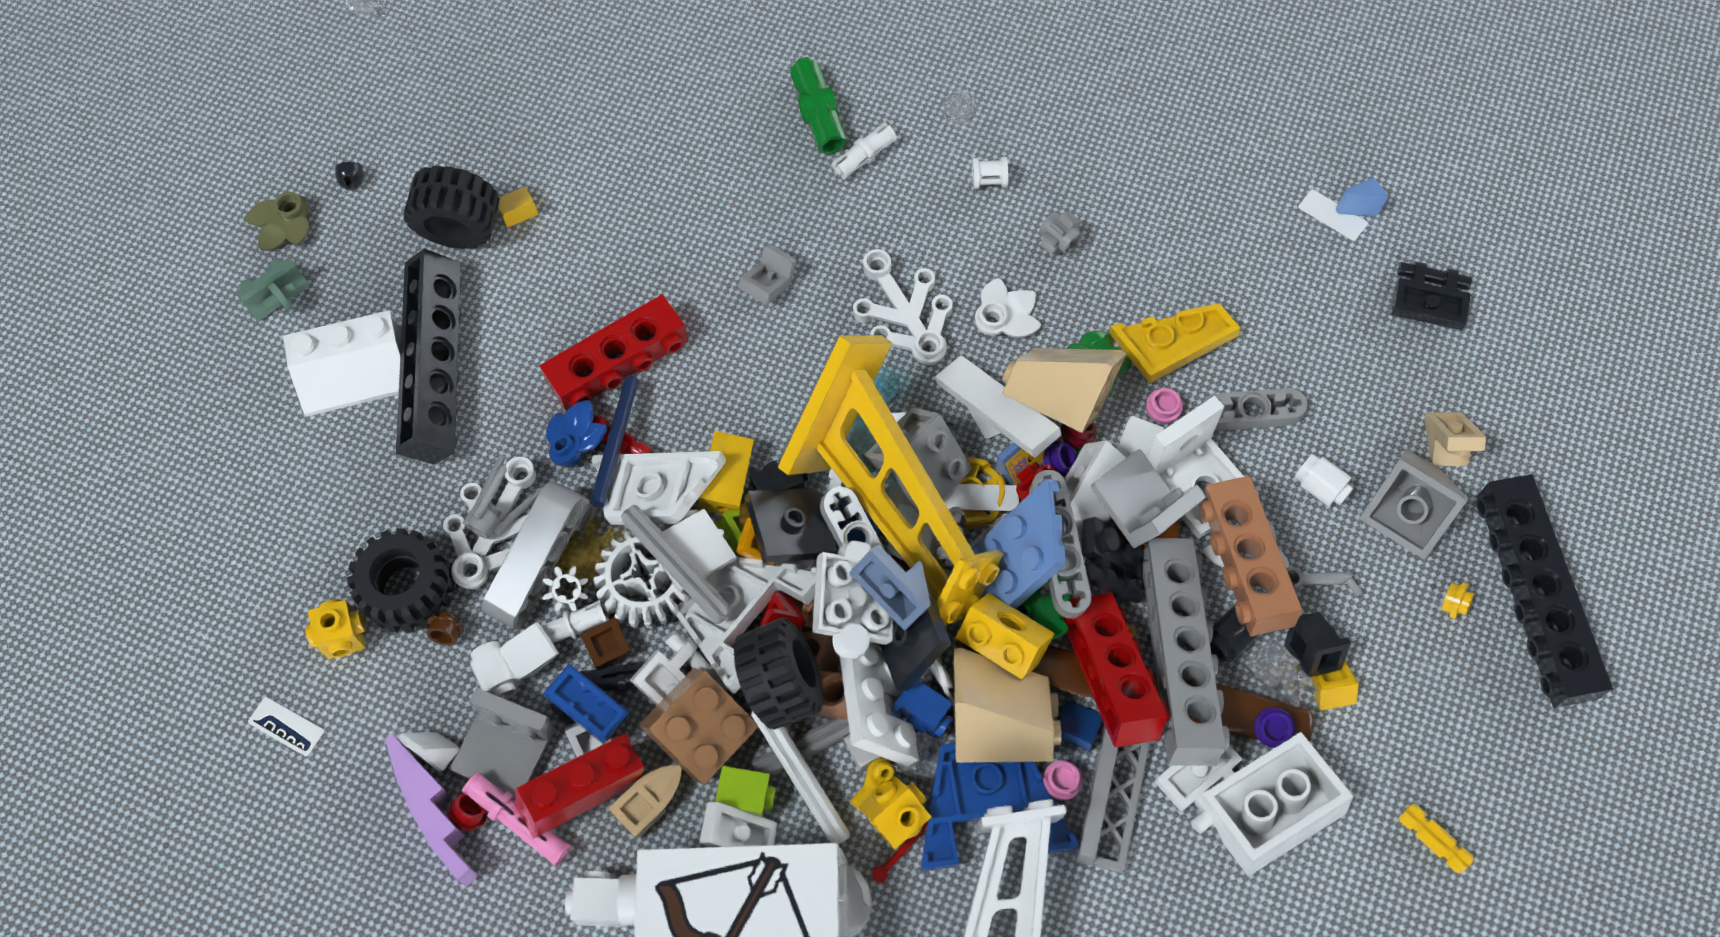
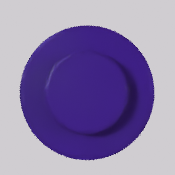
M1054 441L1044 450L1043 463L1051 465L1062 477L1067 476L1076 460V454L1070 444Z
M1271 707L1261 711L1255 718L1254 733L1262 744L1267 747L1276 748L1294 736L1295 724L1290 714L1285 710Z

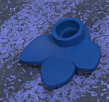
M591 401L578 402L570 407L565 415L556 413L550 419L546 430V439L551 444L549 451L550 459L556 465L565 467L577 465L583 459L585 452L594 449L604 437L607 427L600 423H593V404Z

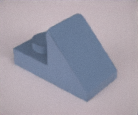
M877 544L849 572L904 631L931 605L923 565L920 560L905 572Z

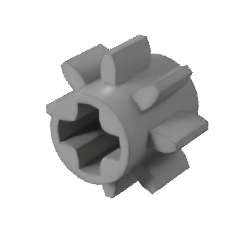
M1056 212L1052 213L1045 219L1039 229V233L1044 239L1040 245L1052 255L1055 252L1060 254L1061 251L1064 254L1070 253L1082 239V233L1077 228L1081 221L1070 212L1067 214L1062 212L1060 215Z

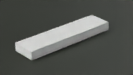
M962 355L935 376L937 385L1034 458L1061 436L1059 426L1040 412L1003 395L1002 393L1005 388L1003 385Z

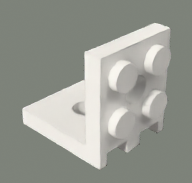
M1213 396L1154 437L1147 459L1171 492L1178 487L1185 492L1201 481L1212 484L1244 477L1211 439L1224 409L1223 404L1216 396ZM1198 504L1181 517L1198 539L1211 532L1209 523H1204L1201 519Z

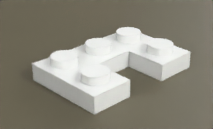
M870 643L868 649L857 659L840 656L851 745L905 766L918 761L917 737L914 726L886 714L884 692L898 697L903 691L896 690L881 647Z

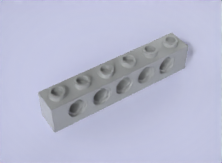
M1153 538L1146 542L1141 565L1159 698L1165 700L1169 711V720L1165 723L1163 729L1168 765L1216 766L1224 751H1227L1229 748L1230 737L1227 726H1222L1221 714L1224 707V698L1222 691L1217 690L1215 681L1218 674V659L1215 654H1211L1210 643L1212 641L1213 628L1211 621L1206 620L1204 609L1207 606V590L1205 586H1201L1199 578L1202 572V558L1200 554L1195 552L1194 539ZM1175 612H1179V613L1183 614L1184 616H1180V615H1178V614L1175 613ZM1180 646H1185V647H1187L1190 651H1186V650L1182 649ZM1184 680L1194 683L1196 687L1186 684ZM1189 716L1198 718L1202 723L1192 721Z

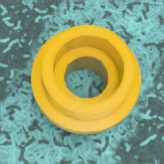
M1452 582L1448 588L1441 611L1449 613L1450 618L1454 620L1458 618L1460 613L1467 615L1474 594L1468 592L1469 584L1462 582L1459 585Z

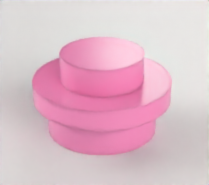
M1161 388L1152 392L1146 402V411L1149 417L1162 424L1176 421L1183 409L1181 398L1174 390L1169 388Z
M1059 760L1051 763L1046 768L1043 775V783L1052 798L1059 801H1067L1078 795L1083 785V777L1075 764L1066 760Z

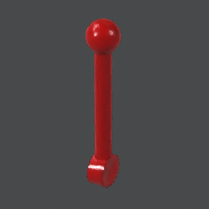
M927 822L923 824L922 830L916 836L907 839L883 866H876L872 870V878L875 882L883 883L887 880L888 871L926 832Z

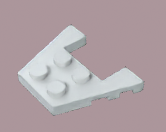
M737 557V560L705 578L731 607V614L720 624L714 623L689 594H687L689 597L687 603L680 602L677 605L679 612L676 616L731 693L735 694L741 687L735 669L734 649L732 648L736 637L748 628L768 604L774 591L778 592L781 590L809 605L815 598L816 568L812 567L811 571L800 570L793 564L783 563L781 566L766 565L762 560Z

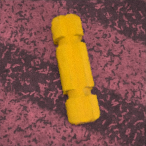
M1417 804L1409 805L1400 814L1399 821L1409 830L1413 828L1417 832L1415 836L1440 859L1445 857L1447 859L1446 864L1456 873L1465 871L1474 860L1473 855L1463 846L1457 847L1455 845L1457 841L1432 818L1428 820L1425 817L1427 813Z

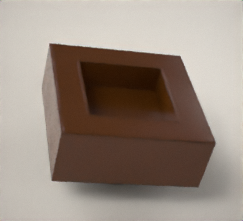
M615 617L580 634L596 669L606 668L614 664V662H618L633 654Z

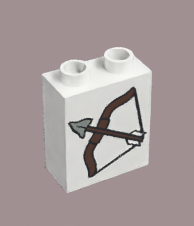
M838 843L637 850V873L621 875L617 889L618 919L622 926H634V937H848L847 858Z

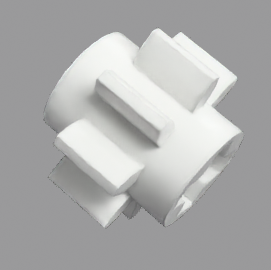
M574 566L569 569L568 574L564 575L559 567H555L554 574L556 578L553 580L542 579V583L549 586V593L544 594L541 598L542 600L552 598L556 602L554 605L555 612H558L562 604L567 603L568 608L572 612L576 611L574 601L577 598L588 599V596L581 592V585L586 584L588 579L578 580L574 577L576 573V567ZM562 578L565 583L572 582L574 585V589L569 592L571 598L568 600L564 595L557 596L555 589L560 587L559 580Z

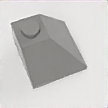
M1406 449L1359 519L1425 560L1469 498L1440 468Z

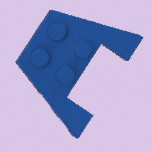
M955 742L940 744L929 809L931 818L927 822L921 872L958 867L959 860L952 824L980 821L984 814H987V810L991 808L1012 806V811L1015 813L1025 811L1024 808L1028 807L1029 803L1052 800L1042 782L1043 778L1035 763H956ZM1053 801L1054 806H1058L1056 801ZM1063 818L1058 822L1050 823L1048 854L1076 850L1079 847L1074 833L1070 832Z

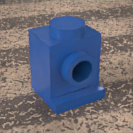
M917 680L908 691H903L891 708V716L901 719V717L906 719L905 722L912 724L915 733L920 736H924L927 733L933 738L936 735L942 738L954 721V718L950 716L953 703Z

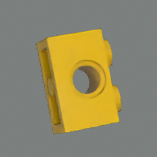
M988 593L970 607L956 639L1023 680L1039 665L1055 633Z

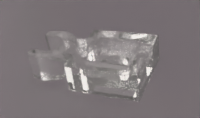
M1271 639L1244 663L1247 671L1273 695L1280 688H1283L1288 702L1295 707L1301 705L1299 697L1294 693L1297 688L1304 687L1312 694L1316 692L1312 679L1305 674L1299 673L1303 670L1300 662L1275 639Z

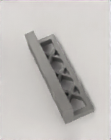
M1104 724L1075 862L1121 874L1124 873L1150 742L1134 744L1129 748L1128 746L1120 747L1122 752L1117 754L1118 747L1114 748ZM1139 749L1138 759L1136 760L1132 752ZM1126 756L1135 769L1133 779L1120 785L1113 775L1115 762ZM1112 784L1113 787H1114V790L1111 791V792H1109V790H1110V785ZM1132 786L1130 798H1128L1124 790ZM1118 794L1127 807L1126 817L1112 824L1105 810L1107 800ZM1104 822L1107 828L1101 831ZM1124 824L1121 838L1116 829ZM1111 833L1120 847L1117 861L1096 856L1099 839Z

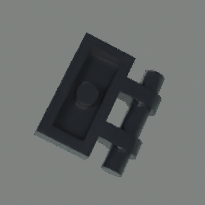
M1415 261L1414 264L1400 262L1397 275L1408 277L1410 280L1399 278L1397 281L1391 315L1463 330L1467 324L1471 293L1458 291L1457 288L1469 290L1472 277L1461 275L1459 270L1447 268L1446 271L1428 268L1427 264ZM1425 281L1440 284L1441 287L1426 284Z
M1097 517L1083 520L1081 551L1082 556L1091 560V563L1085 567L1087 578L1091 580L1092 585L1101 590H1111L1114 597L1124 602H1140L1144 595L1143 591L1132 580L1141 578L1142 544L1133 548L1123 532Z

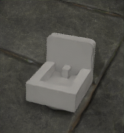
M768 244L763 249L760 263L741 276L738 288L767 305L790 287L796 264L795 258Z

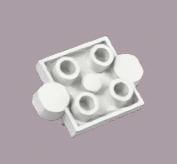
M852 541L843 545L839 549L838 555L822 552L817 556L812 633L833 636V647L836 653L841 657L851 659L859 658L868 649L870 642L886 645L892 641L893 618L849 574L854 566L872 549L868 543Z

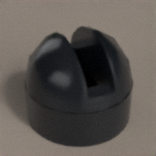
M357 162L337 164L335 166L337 183L346 190L350 189L351 184L355 189L359 188L363 183V166Z

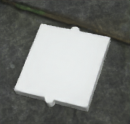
M705 509L698 511L680 521L679 524H675L662 532L704 578L737 560L736 555L724 539V531L716 527ZM659 563V570L667 573L678 592L683 591L684 589Z

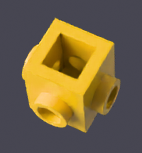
M346 599L328 600L321 603L318 608L308 610L310 624L305 626L307 640L311 647H316L327 659L344 657L353 652L366 649L363 632H366V624L363 614L360 610H355Z
M896 776L891 781H885L877 786L872 796L859 807L879 835L894 849L906 839L916 836L922 830L923 824L931 818L923 807V804L927 801L923 793L913 782L906 786Z

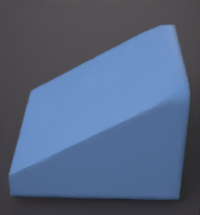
M1370 178L1347 188L1335 210L1338 214L1376 216L1386 203L1388 195L1375 178Z

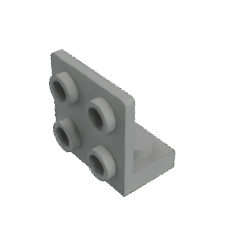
M912 407L897 423L943 499L971 471V465L939 413ZM876 442L863 456L870 467L880 470L884 462V456ZM892 469L890 473L893 474L898 484L902 488L903 492L907 496L908 500L910 501L915 511L919 515L917 505L913 501L912 497L908 493L907 489L903 485L895 470Z
M1140 449L1130 454L1091 484L1092 491L1133 548L1163 533L1206 497L1198 485L1185 492L1180 487L1171 492Z
M476 688L469 702L478 713L450 769L454 773L468 779L479 771L483 777L502 792L509 791L515 796L517 787L531 781L556 728L547 716Z

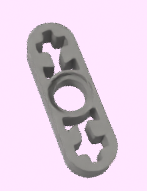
M1293 388L1212 394L1203 401L1204 403L1213 396H1216L1224 406V413L1214 431L1294 425L1302 419L1307 409L1306 397L1300 391ZM1284 401H1289L1291 407H1296L1293 413H1290L1287 407H1282ZM1248 402H1254L1262 408L1263 414L1259 417H1251L1244 412L1243 405ZM1233 404L1236 405L1235 411H1231ZM1275 408L1273 414L1271 415V409Z

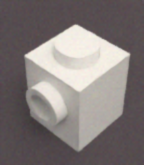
M588 871L586 878L574 877L573 889L567 890L565 899L566 914H570V920L576 925L626 927L620 924L617 913L619 879H612L611 873L603 871Z

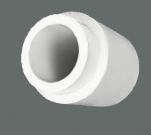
M1312 454L1295 475V478L1301 482L1300 486L1328 507L1333 502L1340 506L1354 489L1349 485L1352 477L1323 456L1318 458Z
M487 642L471 652L472 662L470 666L482 690L507 700L517 693L516 688L522 681L516 678L507 662L499 653L501 647L499 642Z

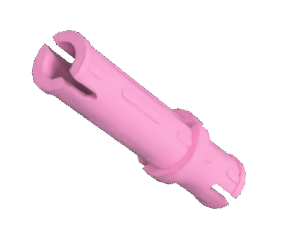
M479 771L463 787L462 792L465 795L467 794L489 812L487 817L494 822L499 820L524 842L549 860L554 867L569 852L571 845L564 842L551 830L533 839L528 828L524 826L525 823L515 806V796L509 791L502 792L483 777Z

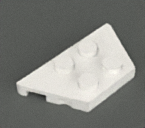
M721 451L619 454L603 507L604 516L611 525H625L622 522V513L630 506L637 505L654 524H679L725 465L726 458ZM593 455L592 463L597 469V473L603 455Z

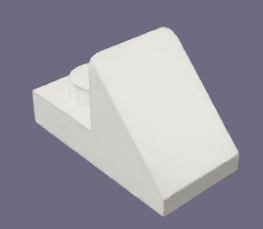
M708 802L699 843L710 847L774 845L778 823L719 802Z

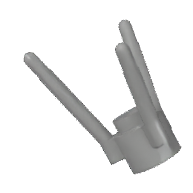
M503 455L497 458L473 508L463 521V524L469 530L484 539H488L492 532L497 536H501L510 523L534 504L542 488L537 490L505 518L500 520L498 517L502 513L501 510L491 504L490 501L507 471V467L503 465L505 461Z

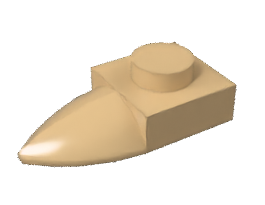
M680 765L665 766L647 773L608 808L637 840L666 813L665 808L673 799L678 789L682 767Z

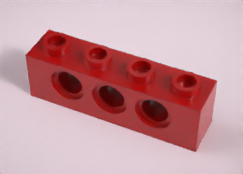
M661 294L540 364L539 367L546 383L567 412L570 407L578 402L591 401L592 398L602 392L617 388L626 376L646 371L661 357L678 352L689 340L685 324L665 296ZM647 335L654 336L652 339L647 341L641 340L644 336ZM616 353H623V355L617 359L610 358L612 355ZM585 371H593L587 377H579Z
M1112 593L1091 596L1089 607L1081 616L1074 619L1064 617L1063 621L1068 627L1066 634L1113 746L1116 748L1160 740L1164 725L1169 720L1168 706L1164 699L1159 698L1154 687V676L1151 669L1144 665L1140 656L1139 642L1136 637L1131 636L1127 627L1125 611L1123 608L1118 607ZM1081 598L1068 599L1074 608H1076L1077 603L1081 600Z

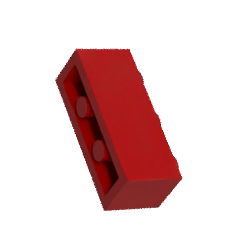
M623 734L517 787L515 806L534 839L627 791L636 781L642 778L644 765L627 735Z

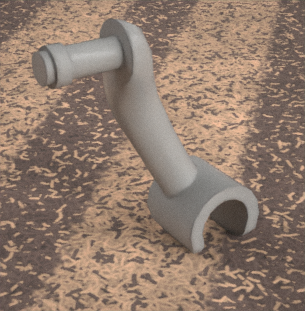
M1295 567L1286 568L1289 577L1295 582V585H1293L1295 592L1298 591L1301 585H1336L1347 583L1354 596L1359 597L1363 594V590L1353 580L1355 575L1352 573L1302 574Z

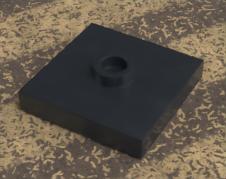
M818 488L748 491L745 501L763 563L816 560L817 556L822 552L832 554L838 552L833 535L821 514V497Z
M928 584L927 589L931 605L905 631L893 619L892 641L886 645L879 644L896 690L908 691L952 644Z

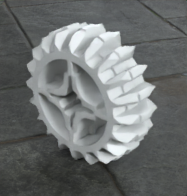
M625 531L624 538L626 541L620 543L612 538L613 552L602 550L601 556L605 562L596 563L595 570L600 574L593 580L595 587L600 589L596 593L597 598L605 602L603 607L608 614L615 612V618L620 623L629 617L630 626L636 628L640 620L643 619L646 628L651 629L653 619L658 618L661 624L666 625L667 618L665 614L670 612L673 616H676L679 612L677 604L680 602L687 603L689 600L687 592L685 590L678 592L672 583L669 589L659 596L660 587L667 581H670V578L665 571L659 570L658 560H648L643 556L651 553L638 538L632 537L630 532ZM631 560L632 564L630 569L624 574H621V579L617 580L619 572L621 571L623 566ZM640 566L643 567L645 573L651 578L649 579L651 589H648L646 583L640 578L642 576L639 569ZM628 595L629 597H632L635 595H642L646 597L648 601L635 602L628 600L623 596Z

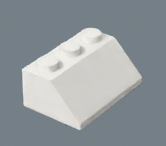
M390 310L283 336L287 366L306 417L399 394L401 329Z
M1302 732L1204 792L1202 798L1223 844L1249 877L1344 816L1348 811L1353 795Z

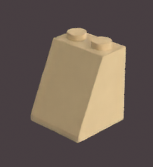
M1034 348L1026 355L1021 354L1016 362L1011 361L1002 378V381L1006 382L1002 394L1083 433L1099 416L1127 353L1122 350Z
M954 648L956 763L1053 762L1054 745H1061L1060 720H1053V717H1058L1057 693H1050L1049 677L1031 671L1021 680L981 654L963 648Z

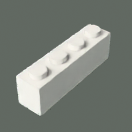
M1107 440L1084 444L1064 479L1067 484L1081 550L1083 520L1097 517L1108 524L1112 519L1091 489L1092 483L1126 458ZM1062 520V533H1064L1066 531L1065 522ZM1065 553L1066 565L1060 570L1069 571L1074 568V561L1069 554ZM1077 577L1067 581L1068 590L1071 588L1070 585L1073 580H1078ZM1047 581L1042 586L1047 591H1050L1049 583Z

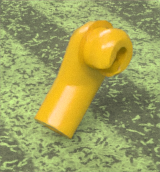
M878 758L868 765L862 788L850 800V803L860 813L862 812L859 807L872 796L875 788L885 781H891L893 778L894 768L888 760Z

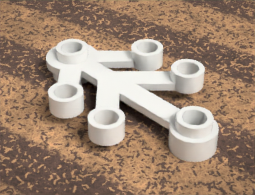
M880 249L869 251L863 259L864 273L868 278L878 281L894 308L873 304L871 300L861 298L855 301L853 305L854 318L862 323L876 319L907 327L912 336L891 332L888 327L883 325L875 326L871 330L870 335H885L886 339L892 342L891 346L912 351L913 357L922 364L933 365L940 362L947 352V344L941 336L945 319L952 314L953 302L951 298L946 295H938L932 300L931 312L933 315L926 330L920 321V316L927 293L935 286L934 272L930 269L922 268L915 273V287L909 303L890 274L891 258L889 254ZM874 266L883 268L882 270H872ZM926 277L930 279V282L921 283L919 279ZM939 304H945L948 306V308L945 310H939L936 308V306ZM866 307L870 311L863 314L858 312V309ZM926 346H931L935 349V351L926 352L923 350V348Z
M525 457L512 458L505 465L507 467L505 477L508 484L496 505L502 512L498 517L500 520L511 512L522 489L530 487L536 479V470L532 462ZM519 473H528L524 479L516 480ZM468 483L460 491V496L470 511L482 490L481 486L477 483ZM470 492H479L476 498L467 499ZM458 514L448 516L444 520L443 529L451 538L457 554V559L454 561L451 569L452 578L459 587L469 590L482 586L487 581L489 573L501 567L510 550L509 548L488 556L493 545L517 536L527 515L517 518L510 523L501 536H497L493 532L488 539L479 536L473 550H471L465 536L468 528L463 524L464 518ZM459 522L462 524L459 530L450 531V527L454 523ZM472 567L478 568L475 575L471 577L466 576L468 569Z

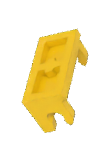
M714 430L710 451H721L726 458V462L700 495L697 510L705 509L707 512L720 515L731 510H739L754 439Z

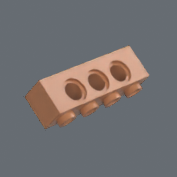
M1251 476L1207 484L1204 491L1206 497L1198 503L1199 513L1202 521L1209 523L1212 532L1210 535L1211 546L1216 556L1220 555L1224 564L1223 579L1227 589H1233L1237 600L1235 602V611L1240 624H1246L1250 637L1295 627L1302 608ZM1227 520H1235L1241 525H1232ZM1239 553H1248L1254 559L1243 558ZM1252 586L1262 587L1267 593H1258L1252 589Z

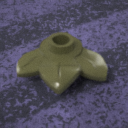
M284 192L275 200L261 201L250 209L243 218L246 223L261 228L258 245L262 251L276 250L283 246L287 240L291 244L298 246L307 237L310 227L306 220L309 205L303 196L294 192Z

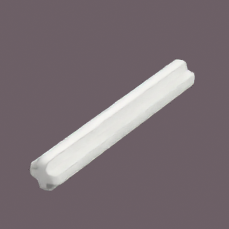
M752 711L753 719L830 843H838L839 845L850 837L849 830L784 726L775 730L769 729Z

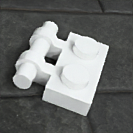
M675 630L664 640L674 650L673 655L667 659L660 651H655L630 679L656 705L686 676L679 670L685 662L692 668L705 670L724 690L727 689L712 665L696 651L697 645L689 638L684 639Z
M1229 745L1228 750L1224 751L1216 766L1172 765L1155 780V783L1181 813L1192 803L1199 808L1201 813L1191 820V825L1198 833L1202 834L1211 825L1215 827L1203 801L1202 794L1219 780L1222 782L1235 774L1232 769L1243 759Z

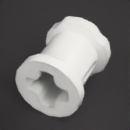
M1001 157L1000 160L979 161L978 158H972L973 189H979L980 185H1001L1002 188H1007V157Z

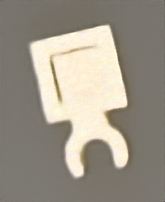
M595 518L586 527V538L582 541L574 536L562 552L555 566L561 569L563 575L568 574L571 567H576L574 577L578 580L588 579L586 584L581 585L585 589L597 574L595 570L596 563L605 562L601 556V549L611 546L612 538L616 539L615 530L611 527L604 536H596L595 534L601 525Z

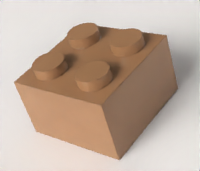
M693 668L639 724L643 731L677 765H680L682 770L692 780L703 785L758 728L756 722L705 670Z

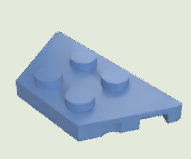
M1046 478L971 548L975 555L999 550L1004 554L998 564L999 573L995 580L986 586L983 592L984 595L990 593L1016 609L1066 565L1065 548L1061 540L1063 532L1062 515L1055 514L1054 493L1059 492V484L1056 480Z

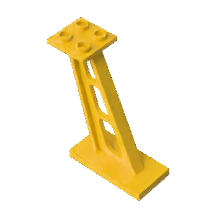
M882 335L839 336L778 468L787 475L828 471L832 468L844 485L854 492L862 508L908 566L912 568L919 560L922 562L926 582L932 596L937 601L935 604L943 624H951L965 619L970 607L981 599L980 597L986 586L990 585L997 577L1000 570L998 564L1004 554L999 550L974 554L873 383L892 342ZM858 413L883 452L884 462L877 477L871 474L846 440ZM892 469L895 470L918 507L919 517L913 528L885 492V482ZM927 524L954 565L950 577H948L922 542L921 535Z

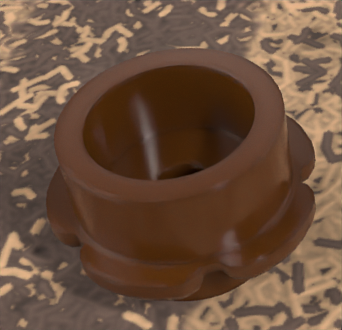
M440 612L438 616L432 615L427 620L429 627L426 635L437 644L452 646L456 643L457 638L464 633V628L460 624L459 618L452 613Z

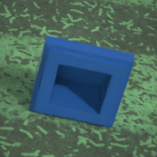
M1067 700L1059 719L1061 723V740L1089 752L1102 717L1097 712Z

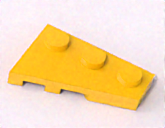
M1220 303L1178 311L1176 316L1156 320L1155 316L1144 318L1141 320V323L1125 327L1123 323L1110 325V335L1121 349L1127 353L1129 359L1149 384L1238 337L1240 333V326Z

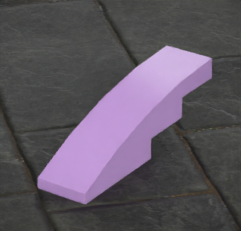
M391 733L385 740L395 777L408 808L433 851L456 880L467 887L479 875L453 848L465 835L440 809L452 796Z

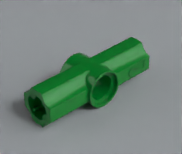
M809 57L798 59L790 67V75L798 94L797 99L802 119L805 125L809 124L819 153L823 152L827 155L838 153L846 145V137L838 118V109L831 87H826L817 60H812Z

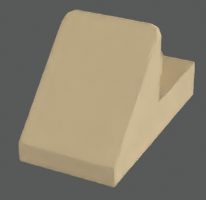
M1462 412L1425 413L1424 420L1430 459L1433 465L1466 466L1469 463L1471 451H1485L1486 436Z

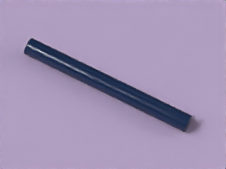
M626 376L624 379L590 499V504L594 507L602 508L606 502L639 380L634 376Z

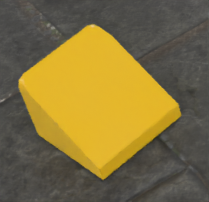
M526 187L498 197L500 198L498 210L507 228L539 215Z
M1346 661L1343 664L1342 670L1309 677L1314 697L1320 710L1356 704L1359 683Z

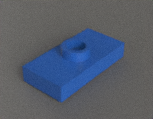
M570 664L566 666L543 693L546 699L602 744L607 743L630 716L629 711Z

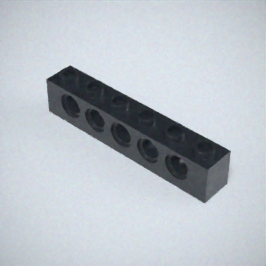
M424 248L407 260L404 266L396 454L434 465L454 454L457 445L455 426L458 412L456 394L459 380L457 362L460 348L458 330L461 317L459 299L462 279L460 277L461 262Z
M1533 474L1488 482L1477 495V510L1479 515L1485 518L1490 532V546L1500 559L1502 580L1505 586L1510 588L1513 595L1515 616L1518 622L1523 624L1527 634L1528 652L1531 658L1536 660L1540 670V684L1546 697L1550 698L1553 708L1599 700L1612 691L1613 687ZM1507 515L1513 516L1519 525L1511 522ZM1520 549L1528 552L1532 560L1525 558L1521 554ZM1533 584L1541 587L1545 596L1536 592ZM1546 620L1552 621L1557 626L1558 632L1550 629ZM1559 656L1565 657L1570 662L1572 669L1565 667L1561 663Z

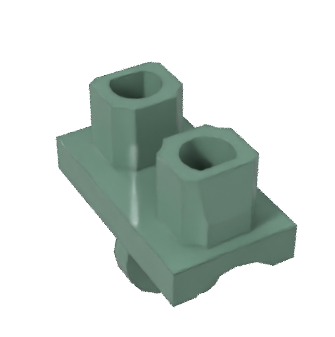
M289 257L284 261L277 258L268 264L265 274L257 279L248 278L238 285L239 291L235 294L257 322L280 306L286 311L292 306L289 300L310 286Z

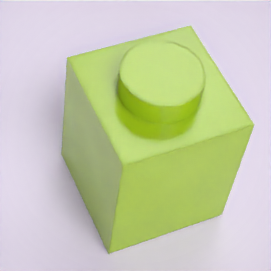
M722 766L715 802L764 818L765 810H773L776 787L770 786V774Z

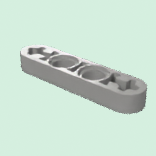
M1044 470L1034 477L1029 488V494L1046 478L1056 480L1059 484V492L1054 493L1055 514L1062 515V520L1065 522L1066 531L1062 533L1061 540L1065 553L1073 558L1074 568L1069 571L1059 570L1048 580L1055 610L1065 618L1074 619L1081 616L1089 607L1091 591L1067 484L1058 472ZM1074 577H1077L1078 580H1073L1070 585L1072 594L1075 597L1080 596L1081 598L1076 608L1072 607L1071 602L1063 601V598L1068 593L1067 581Z

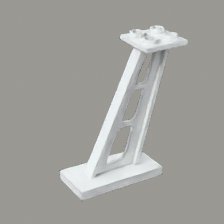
M1042 800L1029 803L1028 807L1024 808L1025 811L1015 813L1012 811V806H1002L988 809L987 814H984V817L980 819L976 825L977 834L991 833L963 937H988L993 915L999 910L1013 908L1017 912L1014 937L1041 936L1050 823L1058 822L1066 814L1065 805L1054 806L1053 800ZM1024 837L1026 839L1020 894L1017 898L1000 901L997 899V893L1009 842L1014 838Z

